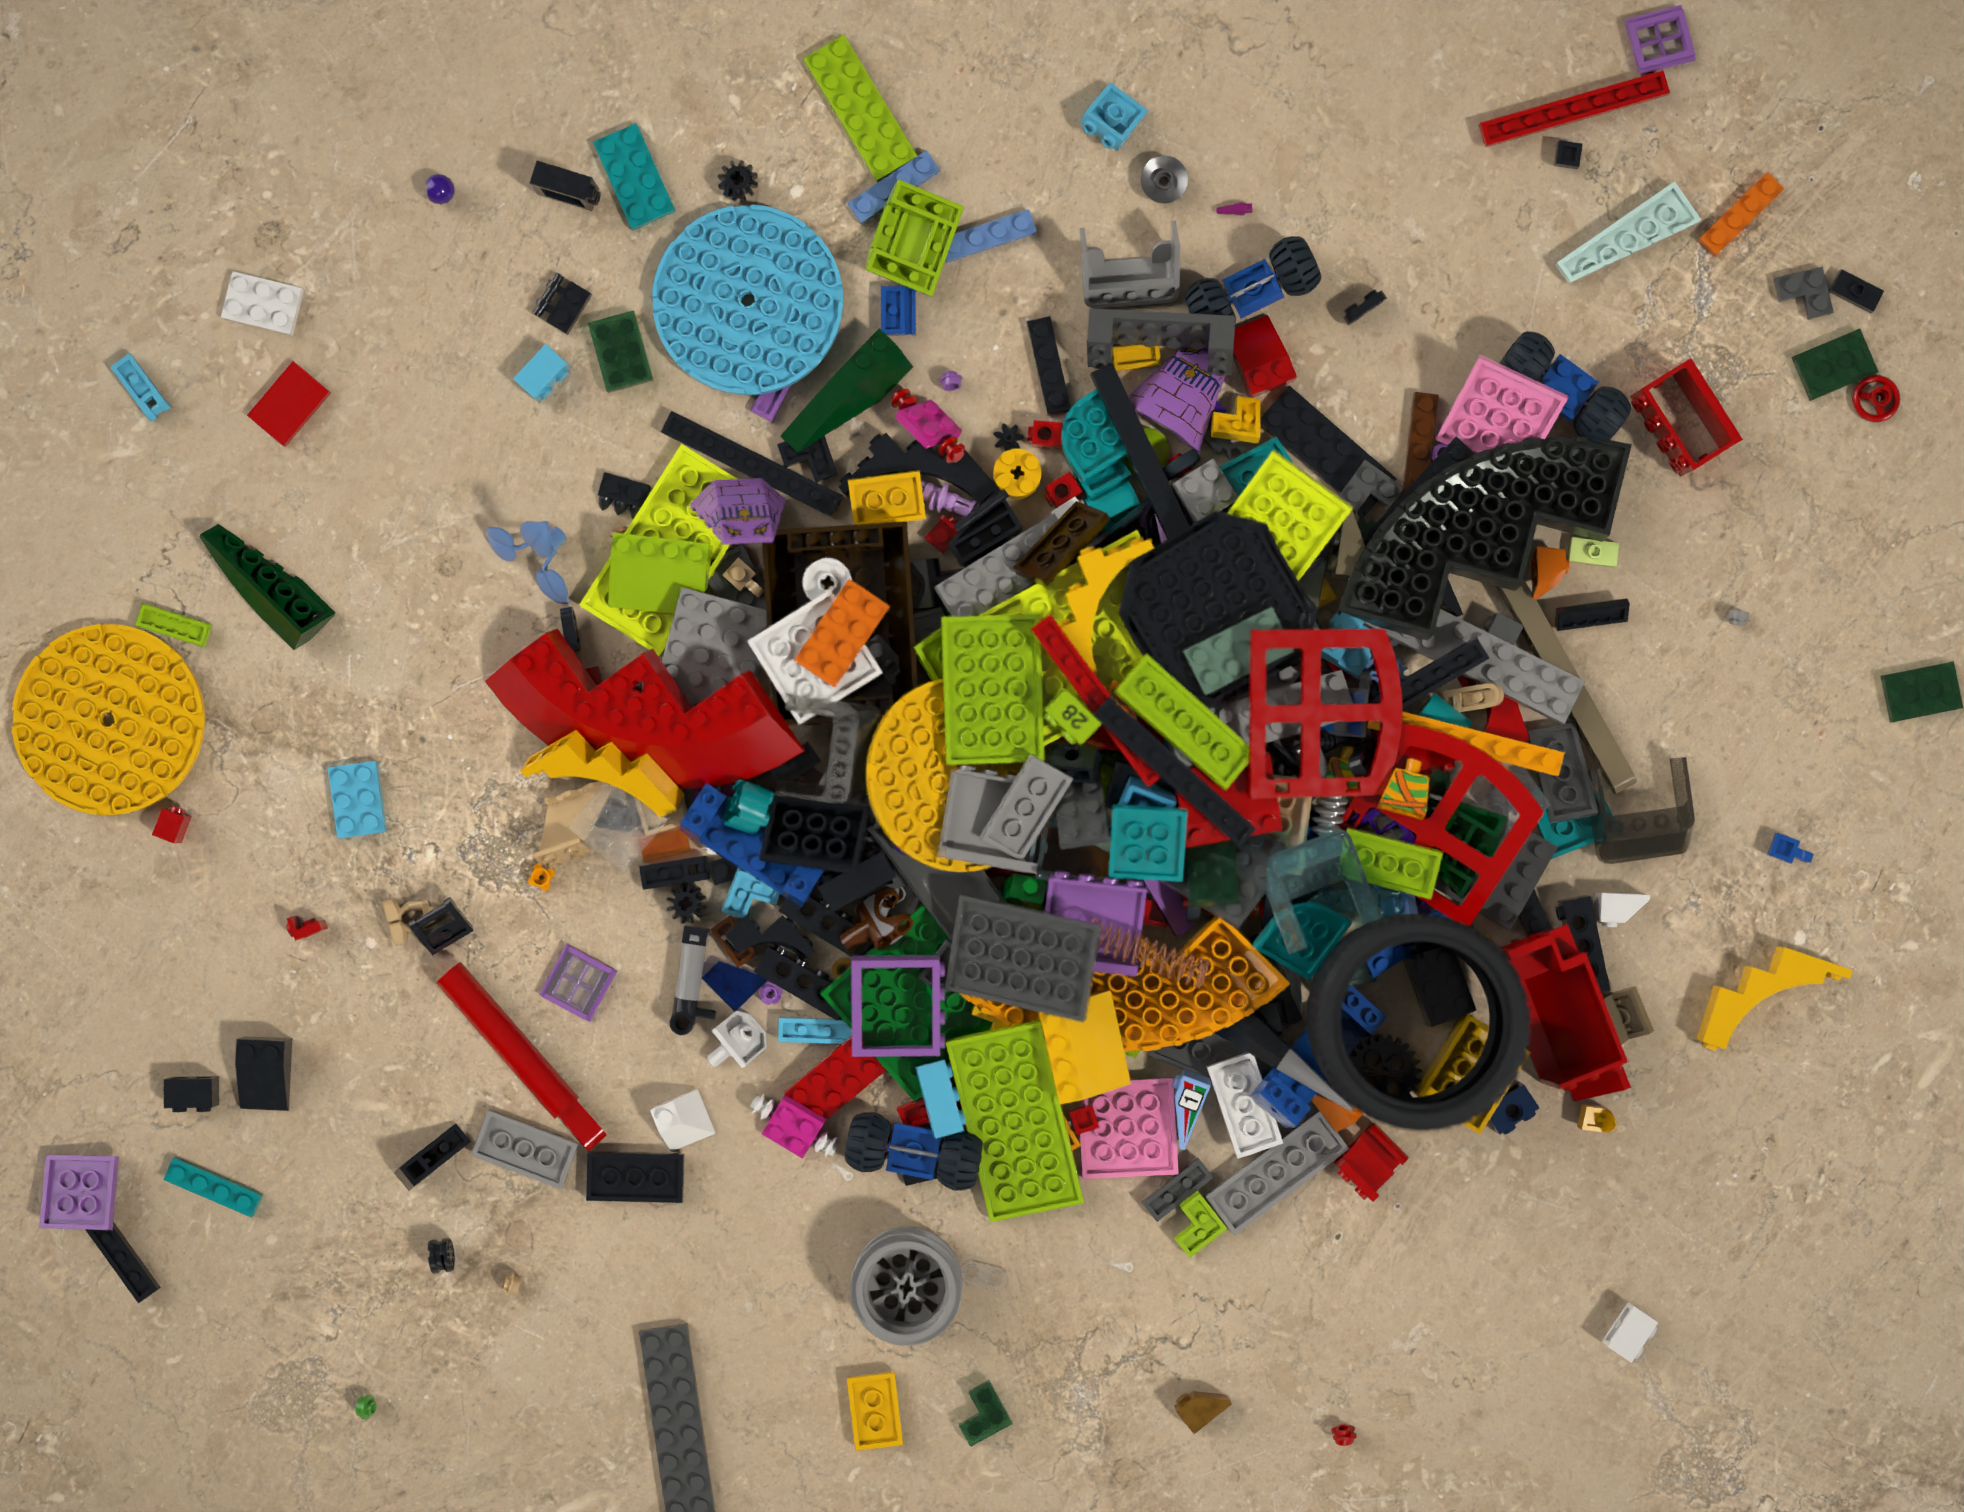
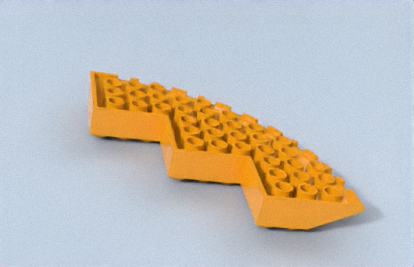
M1214 916L1175 954L1173 963L1174 966L1180 952L1183 950L1185 951L1183 967L1188 957L1192 953L1194 954L1192 971L1200 957H1203V962L1205 959H1209V966L1200 989L1195 988L1201 961L1188 985H1186L1191 959L1180 981L1177 982L1182 955L1170 978H1168L1172 958L1167 962L1162 974L1159 975L1162 954H1160L1154 969L1150 972L1155 947H1153L1144 967L1141 968L1145 942L1138 957L1137 976L1094 971L1091 993L1111 989L1124 1052L1152 1051L1162 1047L1182 1045V1043L1194 1039L1198 1040L1210 1036L1220 1029L1227 1028L1270 1002L1291 983L1263 953L1253 947V942L1242 931ZM1141 934L1140 946H1141L1143 940L1145 939V937H1144L1142 934ZM1148 941V946H1147L1146 955H1147V953H1148V951H1149V949H1150V947H1151V945H1152L1149 941ZM1156 950L1155 959L1159 953L1158 950ZM959 993L969 1003H973L983 1012L1007 1026L1041 1019L1037 1011Z

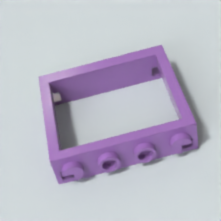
M939 955L852 956V1057L940 1056V1048H945V1034H940V1024H945V1010H940V1001H945V987L940 986V977L945 976L944 962H940ZM932 967V1045L862 1046L861 968Z

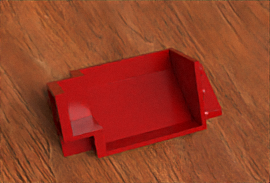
M1568 924L1550 931L1545 930L1530 934L1528 937L1520 940L1519 938L1510 940V944L1500 947L1520 976L1521 984L1524 985L1528 998L1527 1006L1530 1007L1531 1023H1529V1029H1531L1529 1046L1526 1047L1531 1052L1530 1057L1540 1083L1555 1087L1556 1089H1563V1091L1569 1090L1573 1101L1589 1099L1631 1088L1623 1064L1628 1063L1624 1049L1586 952L1578 951Z

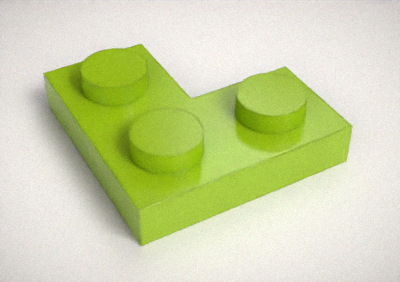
M1198 1190L1179 1204L1192 1223L1177 1234L1174 1239L1187 1256L1191 1258L1226 1231L1227 1227Z

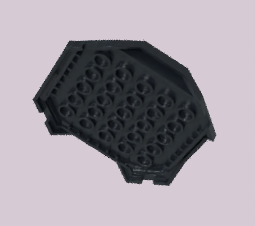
M1214 511L1130 562L1118 614L1142 656L1147 654L1204 706L1221 710L1250 690V673L1204 695L1183 651L1270 607L1273 608L1283 630L1311 629L1317 607L1301 587L1276 545L1267 523ZM1292 648L1293 652L1267 664L1266 680L1301 661V650L1299 648Z

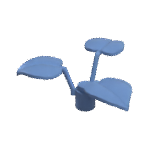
M548 521L524 522L520 527V532L525 543L521 545H514L513 537L504 529L488 527L485 530L493 551L505 561H513L516 558L515 551L528 546L541 558H547L542 566V571H538L535 574L540 590L555 602L561 604L570 603L567 586L563 578L554 570H548L549 563L557 554L556 549L566 542V536L560 528L553 527L549 530Z

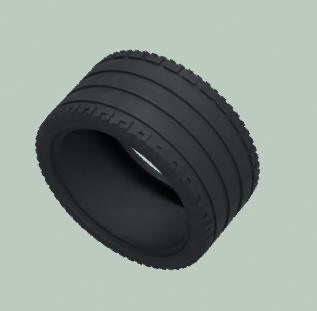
M1426 914L1391 915L1373 920L1353 930L1343 940L1339 941L1319 967L1310 988L1306 1010L1307 1034L1312 1054L1320 1071L1328 1083L1356 1109L1378 1122L1395 1128L1414 1131L1441 1130L1451 1128L1454 1125H1461L1472 1120L1475 1116H1480L1489 1110L1493 1103H1497L1506 1094V1089L1514 1083L1519 1075V1068L1524 1064L1527 1055L1526 1046H1529L1531 1029H1529V1023H1531L1530 1007L1527 1006L1528 998L1524 985L1521 984V978L1515 967L1509 962L1508 957L1481 932L1479 933L1462 922L1442 916ZM1428 941L1458 955L1467 963L1479 979L1489 1007L1488 1036L1484 1049L1474 1067L1453 1086L1441 1092L1423 1097L1394 1096L1371 1087L1352 1065L1346 1053L1341 1035L1342 1004L1351 981L1362 966L1372 957L1383 950L1401 943Z

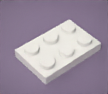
M232 271L221 318L293 336L304 290L299 287Z

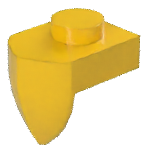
M1582 1104L1577 1127L1581 1130L1609 1133L1617 1127V1122L1614 1114L1606 1107Z

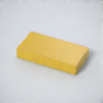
M1142 344L1113 347L1112 364L1116 372L1161 366L1159 346L1146 347Z

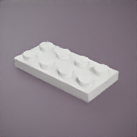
M1247 1052L1206 1066L1237 1159L1283 1144L1275 1118L1250 1096L1262 1081L1255 1057Z

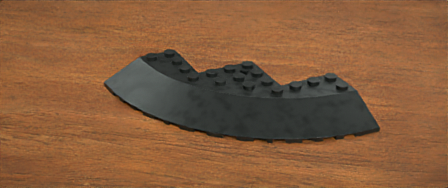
M1556 436L1545 439L1538 437L1523 440L1522 442L1506 443L1490 450L1487 449L1447 467L1441 473L1419 486L1379 526L1354 567L1338 611L1380 628L1428 641L1434 635L1449 573L1516 591L1522 586L1537 524L1600 542L1610 536L1632 444L1612 440H1600L1598 444L1587 440V437L1579 436L1577 438ZM1498 555L1501 556V560L1504 561L1503 563H1501L1500 561H1498V559H1497V556H1498Z

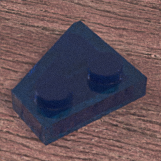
M718 961L702 977L734 1012L768 981L758 974L722 961Z

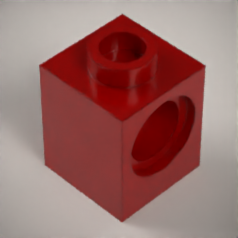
M1034 420L1033 427L1028 426L1027 441H1032V448L1060 450L1062 422ZM1042 429H1047L1051 433V438L1043 441L1038 437V432Z
M1069 471L1045 486L1046 493L1043 495L1050 506L1055 505L1058 508L1073 497L1077 498L1080 496L1082 490ZM1058 486L1066 487L1068 495L1063 498L1056 496L1055 488Z

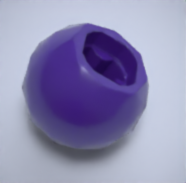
M435 174L427 179V194L431 202L442 205L448 203L453 198L455 187L450 178L442 174Z

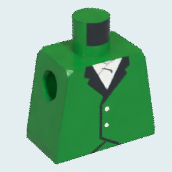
M1014 873L1005 877L1001 895L1009 904L1044 912L1048 882Z

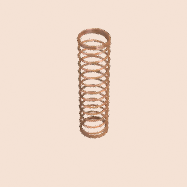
M1093 918L1092 922L1097 923L1098 919ZM1108 925L1098 945L1099 950L1109 930L1104 955L1108 953L1118 933L1113 958L1117 957L1127 937L1122 957L1124 962L1136 940L1131 961L1133 965L1146 942L1140 965L1143 968L1155 945L1150 972L1154 969L1164 949L1159 975L1162 974L1173 952L1168 978H1170L1182 955L1177 982L1180 981L1191 959L1186 985L1190 983L1201 961L1195 988L1200 989L1209 966V959H1205L1203 962V957H1200L1192 971L1194 954L1192 953L1188 957L1183 967L1185 951L1183 950L1173 966L1176 948L1173 947L1164 962L1167 945L1163 944L1155 959L1158 942L1157 940L1153 942L1146 955L1148 937L1143 940L1136 954L1139 934L1135 935L1127 951L1130 931L1126 932L1118 947L1121 934L1120 927L1116 930L1108 946L1112 925Z

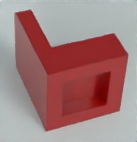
M1146 899L1143 923L1166 928L1167 923L1154 901Z

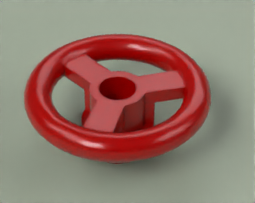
M1881 375L1868 376L1862 379L1855 387L1852 397L1853 406L1858 415L1870 422H1883L1890 419L1897 412L1900 405V392L1891 379ZM1873 382L1884 384L1870 393L1862 391L1866 385ZM1891 392H1892V396H1893L1892 406H1891V408L1885 413V410H1884V407H1883V406L1887 405V404L1891 401ZM1876 394L1880 396V402L1876 400ZM1860 399L1869 401L1875 407L1877 415L1867 413L1863 409Z

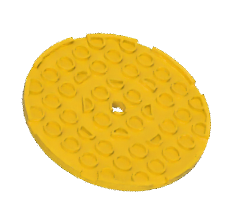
M96 624L72 630L49 643L50 645L38 656L36 655L24 671L12 704V709L14 710L13 727H11L13 741L18 757L30 778L35 780L44 793L62 805L79 812L95 815L133 813L152 806L167 797L184 781L192 770L200 753L205 735L206 715L204 699L200 685L188 663L171 645L147 631L125 625ZM107 713H111L115 721L109 727L103 722V718Z
M938 679L916 687L905 694L888 710L873 735L867 757V791L872 810L879 825L888 838L906 855L923 865L939 870L952 872L978 871L990 868L991 866L937 857L951 771L958 769L960 766L974 767V772L983 774V770L998 772L997 777L1006 778V774L1017 776L1025 762L946 765L943 679ZM1049 745L1044 746V761H1045V762H1046V757H1047Z

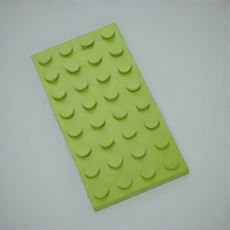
M1041 1019L946 1039V1046L966 1120L967 1131L978 1136L983 1142L982 1159L978 1175L990 1222L1083 1204L1082 1188L1062 1105L1059 1104Z

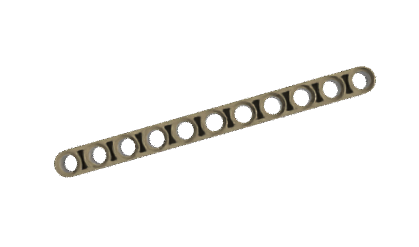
M1523 578L1522 586L1516 591L1496 586L1514 620L1524 625L1521 633L1534 656L1580 678L1536 599H1532V592L1525 579ZM1583 685L1569 714V718L1572 723L1575 722L1578 734L1608 787L1614 794H1617L1635 784L1637 779Z

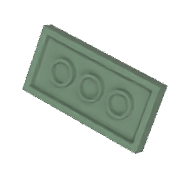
M1272 607L1183 651L1204 695L1250 673V630H1283ZM1268 649L1266 652V665L1293 652V649Z

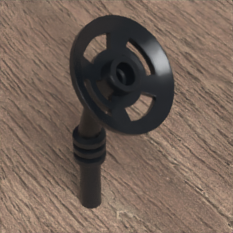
M1334 734L1321 735L1320 747L1322 749H1336L1337 746H1359L1361 744L1360 737H1337ZM1269 742L1268 746L1273 754L1292 773L1299 777L1300 762L1298 758L1300 757V743L1295 744L1293 747L1285 748L1278 743Z

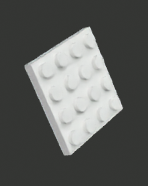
M831 589L747 641L799 725L883 673L865 644L835 688L794 661L836 599Z

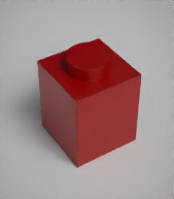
M174 805L171 808H162L152 836L174 844L182 843L192 816L185 814V809Z

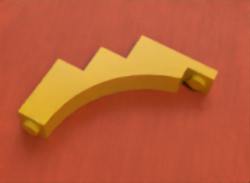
M577 730L530 756L520 770L526 778L534 773L538 775L544 771L550 778L573 776L594 779L610 784L643 802L660 818L668 813L672 815L677 812L681 807L680 802L685 796L681 789L647 753L630 762L612 741L595 750Z
M1776 946L1768 972L1745 965L1737 992L1713 985L1696 1040L1703 1042L1702 1047L1716 1051L1717 1047L1726 1049L1732 1033L1743 1017L1765 998L1781 990L1798 985L1823 984L1825 977L1841 981V978L1850 979L1853 970L1785 947Z

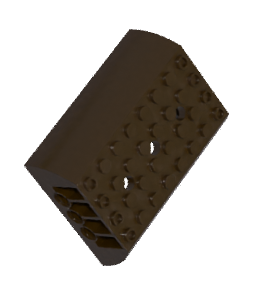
M907 521L777 530L773 542H762L767 628L811 602L803 588L804 573L814 562L822 558H832L840 561L849 570L853 582L890 606L865 644L879 634L898 655L899 668L902 671L893 685L880 674L800 725L771 680L772 702L788 726H804L883 719L888 710L901 697L918 687L916 651L913 648L915 646ZM831 576L821 579V584L824 585L825 590H829L830 586H834Z

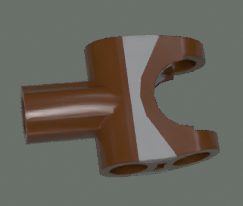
M883 889L857 906L856 913L861 921L839 937L849 953L852 954L871 940L875 948H887L912 928L913 920L907 913L888 917L889 912L899 900V895L895 889Z

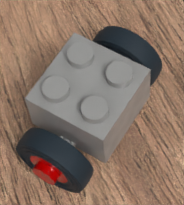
M1191 449L1183 455L1181 453L1176 454L1168 460L1169 464L1162 468L1168 481L1182 476L1181 479L1171 485V488L1190 525L1214 511L1222 512L1239 498L1214 459L1189 472L1192 466L1201 459L1195 449Z

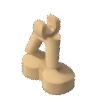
M395 898L383 901V908L394 945L398 946L407 943L408 932H413L409 924L403 922L402 916L414 910L423 911V915L442 904L431 906L428 900L408 901L400 907ZM435 920L423 926L422 928L425 929L428 926L434 924Z

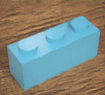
M942 1059L915 1067L933 1137L936 1139L964 1131L962 1125L966 1124L963 1110L958 1111L956 1101H960L957 1087H952L950 1078L953 1077L950 1063L946 1064L945 1060Z

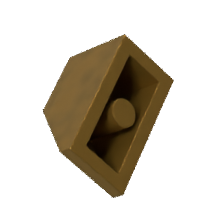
M1192 1391L1189 1395L1188 1393L1181 1395L1176 1400L1177 1404L1174 1407L1177 1414L1192 1433L1195 1434L1231 1406L1232 1403L1227 1395Z

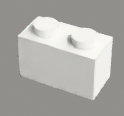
M1628 1302L1602 1342L1632 1363L1634 1359L1639 1358L1642 1354L1643 1345L1647 1339H1651L1655 1335L1658 1322Z

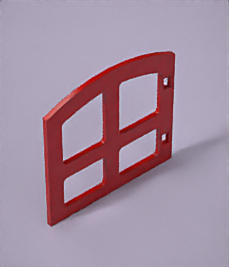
M1385 629L1250 630L1249 798L1383 795L1391 778L1398 754L1403 712L1399 670ZM1299 648L1301 650V702L1298 705H1267L1266 652L1268 649ZM1369 648L1376 668L1381 701L1375 704H1322L1320 701L1322 649ZM1346 721L1380 722L1381 727L1375 756L1369 774L1366 777L1322 778L1320 776L1321 723ZM1298 722L1301 726L1300 776L1295 779H1267L1265 777L1266 725L1268 723ZM1346 781H1358V789L1346 790ZM1276 783H1287L1288 791L1275 792Z
M1402 723L1398 749L1400 753L1396 758L1394 768L1409 746H1414L1460 761L1462 763L1461 770L1432 815L1428 818L1424 817L1423 820L1377 808L1382 795L1355 796L1342 816L1343 822L1337 824L1341 827V831L1334 833L1339 837V839L1335 840L1343 848L1347 828L1356 829L1368 809L1374 807L1414 832L1417 838L1413 844L1428 848L1438 847L1479 874V879L1462 904L1454 903L1435 890L1431 900L1416 896L1447 917L1470 926L1544 814V810L1518 777L1482 749L1443 731ZM1479 775H1483L1519 813V818L1492 857L1486 856L1445 829V825ZM1353 810L1360 814L1354 826L1346 822Z

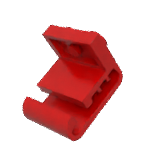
M1373 1122L1348 1146L1349 1150L1338 1157L1334 1163L1340 1168L1337 1173L1347 1183L1351 1180L1357 1186L1354 1191L1363 1200L1368 1197L1374 1202L1380 1196L1376 1191L1394 1174L1393 1170L1399 1164L1404 1165L1409 1156Z

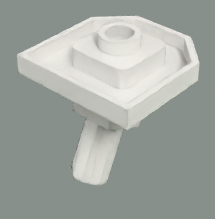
M735 1011L712 1030L721 1044L707 1058L709 1063L716 1067L730 1056L743 1068L767 1048L766 1032L751 1014Z

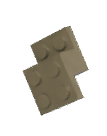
M1636 986L1602 995L1621 1044L1629 1039L1647 1035L1654 1031Z

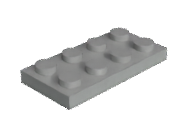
M1030 754L979 837L1022 861L1073 778Z
M489 1109L471 1156L562 1189L579 1143Z

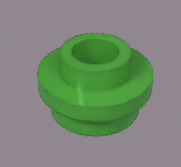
M366 1395L358 1399L355 1412L361 1419L367 1420L374 1415L377 1407L374 1397Z

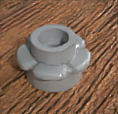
M1730 609L1729 616H1726L1727 619H1731L1730 624L1745 626V622H1750L1748 619L1749 612Z

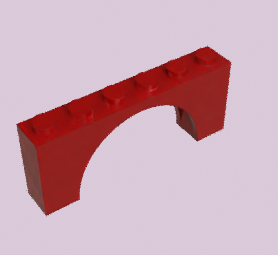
M1504 696L1503 701L1499 705L1486 708L1487 718L1483 732L1525 743L1530 740L1517 702ZM1371 729L1373 740L1377 748L1380 731ZM1409 746L1395 768L1405 770L1407 759H1415L1422 762L1419 774L1429 777L1433 775L1432 771L1441 769L1442 772H1447L1455 769V765L1461 762L1443 754Z

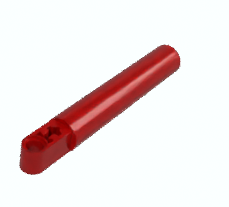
M462 962L452 967L436 982L438 987L554 1119L558 1117L588 1152L607 1136L604 1130L577 1101L579 1096Z

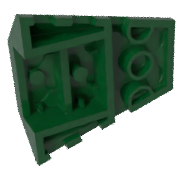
M1428 792L1425 817L1428 818L1432 815L1443 796ZM1460 802L1445 825V829L1486 856L1492 857L1505 835L1508 816ZM1397 824L1392 827V830L1400 838L1405 835ZM1434 846V847H1431L1432 849H1436V850L1442 851V850L1439 849L1438 847H1435V846ZM1443 851L1438 874L1447 885L1449 884L1456 891V894L1461 899H1464L1479 879V874Z

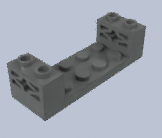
M1090 308L1087 334L1088 367L1101 369L1111 365L1114 344L1123 346L1142 344L1146 347L1167 346L1169 348L1185 347L1195 350L1209 349L1207 374L1217 376L1231 375L1235 316Z

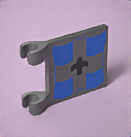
M1322 670L1321 676L1333 672L1330 670ZM1369 672L1360 673V689L1348 688L1353 704H1369L1372 675ZM1367 721L1336 722L1320 727V735L1334 734L1336 736L1366 738Z

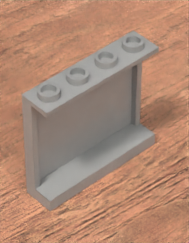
M960 766V769L952 770L937 857L1036 874L1038 864L1033 863L1037 838L1023 860L1020 861L979 837L1017 776L1006 774V778L997 777L998 772L983 770V774L974 772L975 768L969 766Z

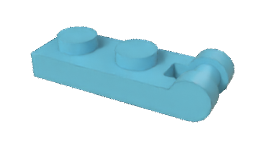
M127 354L110 367L151 422L158 418L157 415L162 411L167 412L172 408L132 354ZM154 398L157 404L150 407L148 402Z

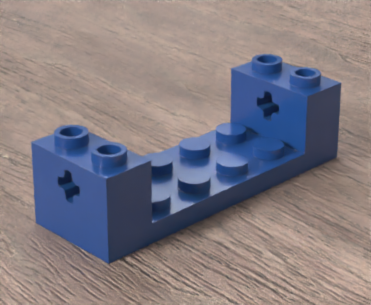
M706 783L680 822V831L802 908L826 870L759 861L766 826H760L758 832L753 835L725 826L726 822L723 821V812L727 796Z
M1349 985L1346 991L1340 1021L1342 1040L1347 1055L1353 1051L1363 1037L1372 1036L1387 1018L1352 985ZM1306 1028L1291 1048L1327 1082L1312 1054ZM1273 1067L1250 1096L1285 1128L1296 1127L1311 1108L1307 1104L1317 1092Z

